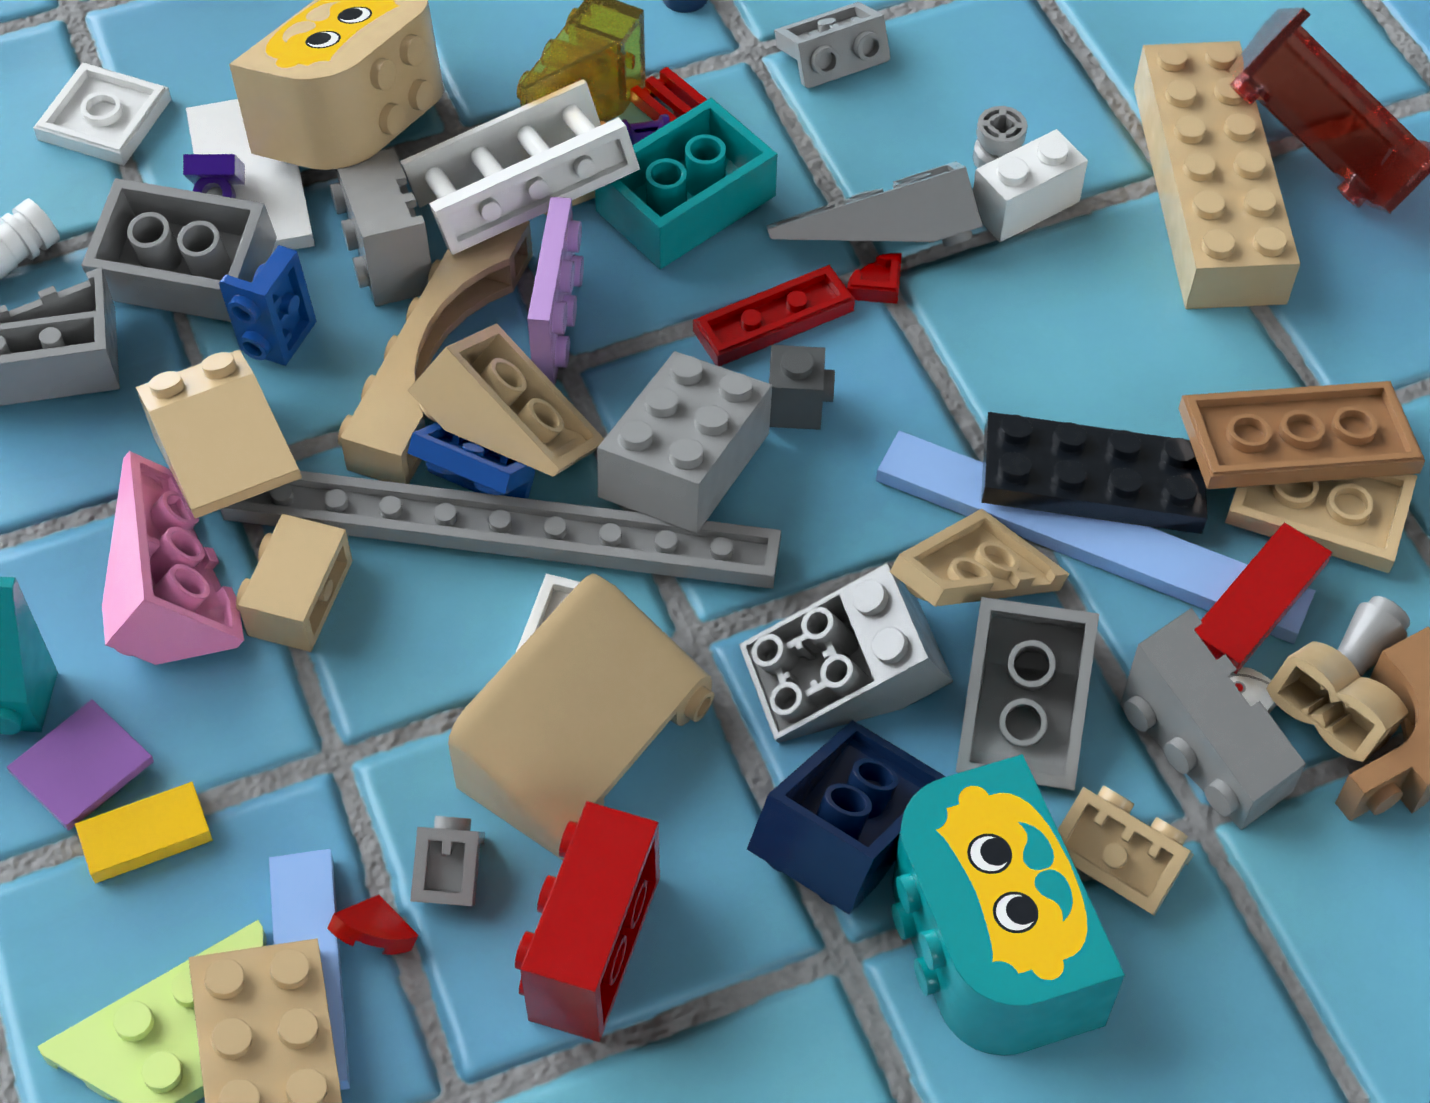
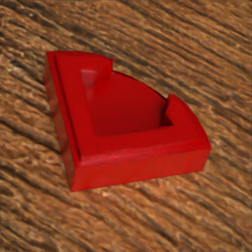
M902 253L882 254L876 257L875 262L864 266L862 269H856L850 276L847 289L857 301L897 304Z
M379 894L334 913L327 927L334 936L348 945L354 946L355 941H359L370 946L384 948L382 954L387 955L411 951L419 936Z

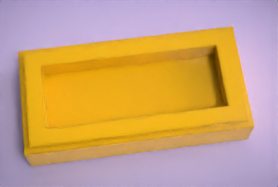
M193 781L75 823L88 869L95 884L213 841Z

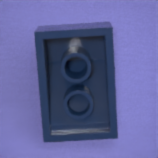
M852 720L768 794L747 850L766 861L773 869L785 873L810 889L825 902L835 905L847 914H850L877 887L894 864L903 814L911 798L927 784L946 776Z

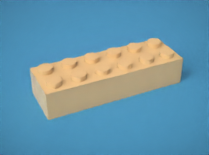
M1240 41L1143 45L1134 91L1185 309L1287 305L1300 267V260Z

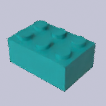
M711 97L633 145L640 170L595 190L596 211L659 269H662L775 197L778 154Z

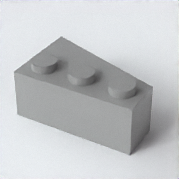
M102 267L87 272V281L57 292L55 287L51 286L38 291L40 299L8 311L6 305L0 306V406L120 389L116 311Z
M1190 608L1138 644L1120 705L1124 709L1129 722L1139 731H1146L1164 750L1169 763L1178 772L1187 774L1205 792V796L1212 808L1220 815L1228 816L1242 830L1294 791L1306 763L1263 704L1259 701L1250 706L1228 676L1237 669L1226 654L1218 660L1215 659L1194 630L1202 624V621L1193 609Z

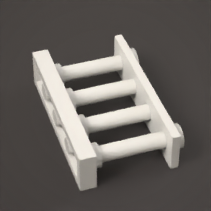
M584 79L400 161L418 206L422 207L430 204L446 247L452 255L548 212L550 197L572 198L574 200L640 170L626 125L619 117L601 125L588 84Z

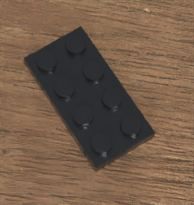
M988 412L984 428L981 503L1198 534L1203 533L1208 519L1206 485L1190 440Z

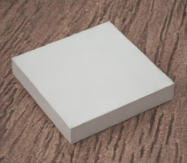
M82 62L33 127L37 140L124 166L171 101L169 88Z

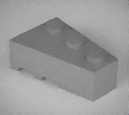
M395 149L380 151L361 163L336 169L339 183L330 184V189L337 214L347 213L348 216L347 220L341 221L348 251L358 249L360 255L359 257L352 258L359 287L369 286L375 307L421 296L428 284V275L432 266L426 225L423 216H416L414 207H417L416 199L413 192H408L406 186L408 184L407 178Z

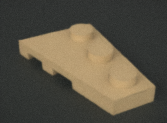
M984 509L974 512L900 553L890 570L892 575L906 585V588L912 595L921 600L928 601L934 607L981 601V597L999 599L1060 591L1070 574Z

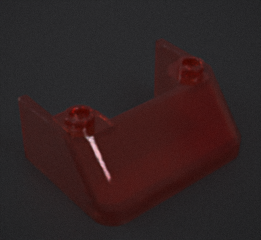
M1304 8L1277 9L1262 25L1229 69L1235 78L1229 84L1230 87L1250 105L1258 100L1342 182L1336 189L1352 205L1359 208L1363 203H1366L1374 209L1391 214L1430 174V142L1418 140L1301 26L1311 15Z

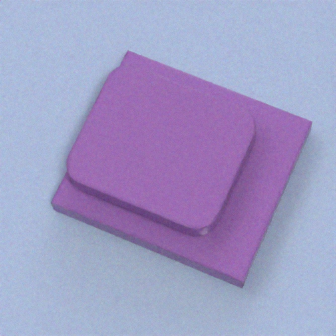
M91 699L10 763L7 769L33 797L70 831L75 827V823L81 822L152 764L154 760L152 755Z

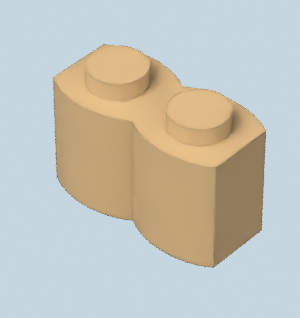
M1315 641L1310 642L1288 656L1266 688L1272 700L1286 714L1301 722L1315 725L1322 739L1331 748L1347 758L1364 762L1389 741L1409 713L1403 701L1390 688L1376 680L1360 677L1355 666L1345 655L1327 644Z

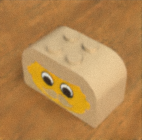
M314 0L229 64L251 154L311 169L330 170L345 168L371 158L434 106L444 92L428 0Z

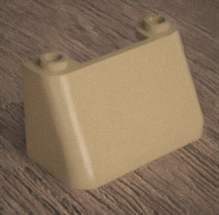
M592 573L586 576L458 716L451 729L448 741L456 788L563 860L564 858L559 857V847L564 830L569 821L578 823L586 801L605 806V796L669 721L678 726H683L690 720L698 722L703 718L714 699L711 676L615 585L601 576Z

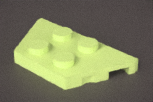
M257 920L196 956L267 946V937L263 926ZM189 960L37 1046L46 1063L55 1069L60 1067L85 1082L90 1090L107 1100H115L119 1103H195L204 1097Z

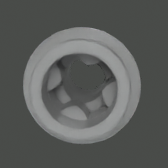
M1374 596L1369 602H1363L1358 605L1338 647V651L1352 662L1360 677H1362L1365 672L1377 663L1383 650L1407 638L1406 630L1410 626V618L1393 601L1385 597Z

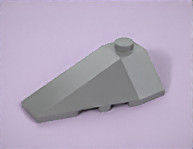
M955 161L893 181V189L883 191V188L864 191L844 200L845 204L837 207L834 204L821 206L767 225L770 239L935 242L942 239L944 247L972 239L971 230L983 227L967 169L964 165Z

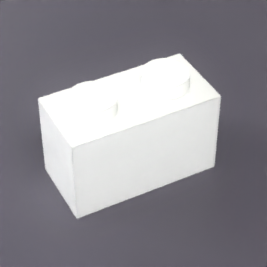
M1056 129L977 168L973 194L982 224L999 242H1002L1080 202L1088 160Z

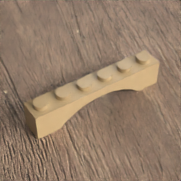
M526 221L454 255L447 249L441 260L437 259L434 261L429 271L426 288L420 298L415 297L411 301L407 310L406 323L399 335H393L388 341L382 365L376 375L371 374L367 378L362 389L361 401L353 415H347L340 426L338 444L342 446L348 471L381 481L410 483L422 459L412 456L407 452L412 433L425 428V421L420 403L409 393L408 389L428 368L437 350L457 326L488 303L514 291L533 256L530 221Z

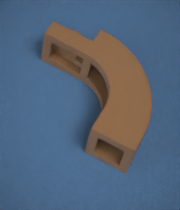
M1429 627L1383 650L1370 676V679L1384 684L1397 694L1409 713L1401 723L1403 744L1348 775L1335 804L1349 821L1369 810L1374 815H1379L1391 808L1399 800L1404 803L1411 813H1414L1430 800Z

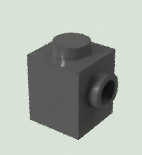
M771 345L769 384H772L770 427L821 430L823 402H833L835 370L824 369L825 347Z

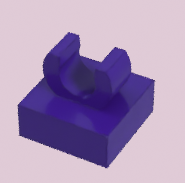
M183 154V175L194 184L193 191L207 193L213 187H220L222 189V196L236 198L232 185H245V164L235 154Z

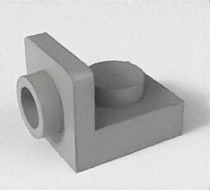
M435 816L434 828L417 827L411 902L475 906L480 845L484 844L485 832L470 831V818Z

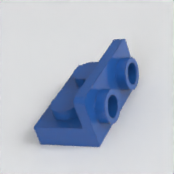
M278 245L266 263L261 264L257 268L252 282L230 275H224L219 282L240 350L253 359H266L286 366L317 322L298 252Z
M437 422L413 432L407 452L426 461L425 464L429 473L477 493L528 499L536 472L534 468L445 431Z

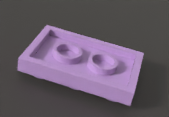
M550 197L527 318L531 360L554 385L556 384L558 367L567 368L570 337L564 336L566 326H575L577 296L571 294L573 286H582L584 273V257L575 255V252L579 253L582 222L573 220L572 198Z

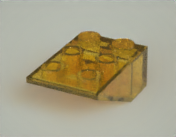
M584 0L579 8L572 9L565 26L557 37L550 39L546 43L538 62L531 71L527 70L521 76L517 86V98L520 99L521 107L584 79L588 84L600 121L607 122L624 113L631 103L630 89L636 85L642 88L646 80L644 10L618 0Z

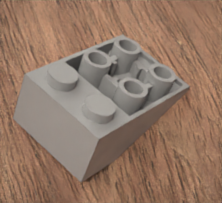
M888 563L739 644L773 737L778 743L842 726L852 720L856 722L903 709L953 682L918 598L908 591L902 581L890 573L892 567Z

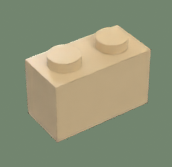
M286 514L281 515L273 533H267L262 539L258 552V564L251 579L245 578L237 593L236 609L240 611L247 636L312 652L353 561L346 529Z

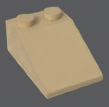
M497 323L446 346L408 389L409 393L420 403L422 412L430 420L437 422L445 431L552 477L596 451L597 447L604 440L601 434Z
M240 350L230 353H215L205 358L198 365L178 372L168 371L154 376L148 383L136 387L154 439L195 519L302 478L262 389Z

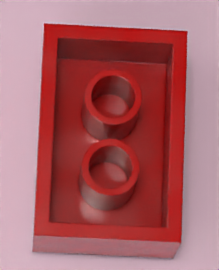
M586 801L578 823L569 821L566 825L559 847V857L564 858L557 877L548 875L542 885L537 903V912L542 913L535 933L526 931L522 936L517 949L514 967L521 972L519 995L525 997L528 1021L600 1043L660 880L659 822Z

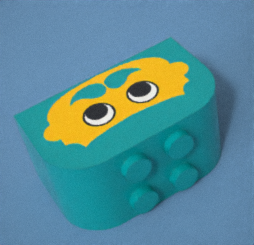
M1017 755L943 777L921 788L909 801L902 818L892 880L895 903L891 905V912L900 938L902 940L910 938L918 958L914 959V970L918 984L925 996L934 995L940 1013L949 1029L965 1044L981 1052L993 1055H1016L1106 1026L1125 974L1024 755Z

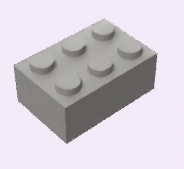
M115 178L81 266L85 273L102 267L112 299L115 302L231 322L219 282L224 275L252 282L257 268L261 264L266 263L271 256L277 236L264 203Z
M674 351L597 447L598 497L698 533L769 434L772 384Z

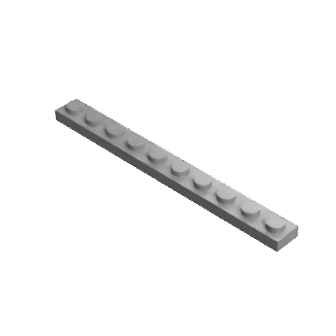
M300 471L301 479L220 509L223 520L276 526L281 515L286 514L346 529L347 536L771 589L774 588L781 543V530L706 521L699 532L694 533L640 512Z

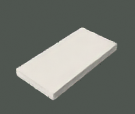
M238 99L186 108L194 154H235L245 164V185L232 186L236 193V199L265 204L277 236L272 253L278 245L293 250L315 246L299 166L251 154ZM213 187L207 194L222 196V189L220 187Z

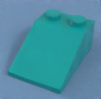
M0 577V734L14 735L20 731L42 732L58 671L16 578Z

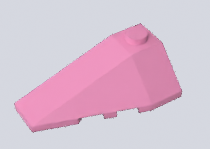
M131 451L123 458L102 602L105 645L114 648L123 655L134 656L154 665L238 648L244 641L240 611L236 609V595L232 587H221L213 570L219 563L217 555L213 548L202 546L193 528L199 522V518H194L170 469Z

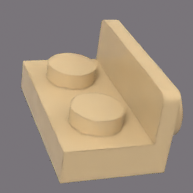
M1102 786L1098 795L1083 787L1058 828L1075 868L1155 916L1185 864L1188 865L1194 856L1189 849L1183 846L1188 836L1157 817L1151 826L1133 817L1129 813L1135 804L1106 786Z

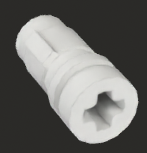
M29 198L12 209L13 215L7 213L0 218V279L17 268L18 264L24 259L33 260L39 256V248L47 250L60 240V235L53 222Z

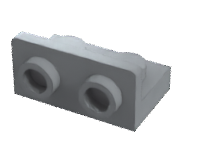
M860 2L774 30L777 48L797 60L801 84L806 88H812L890 60L884 15Z

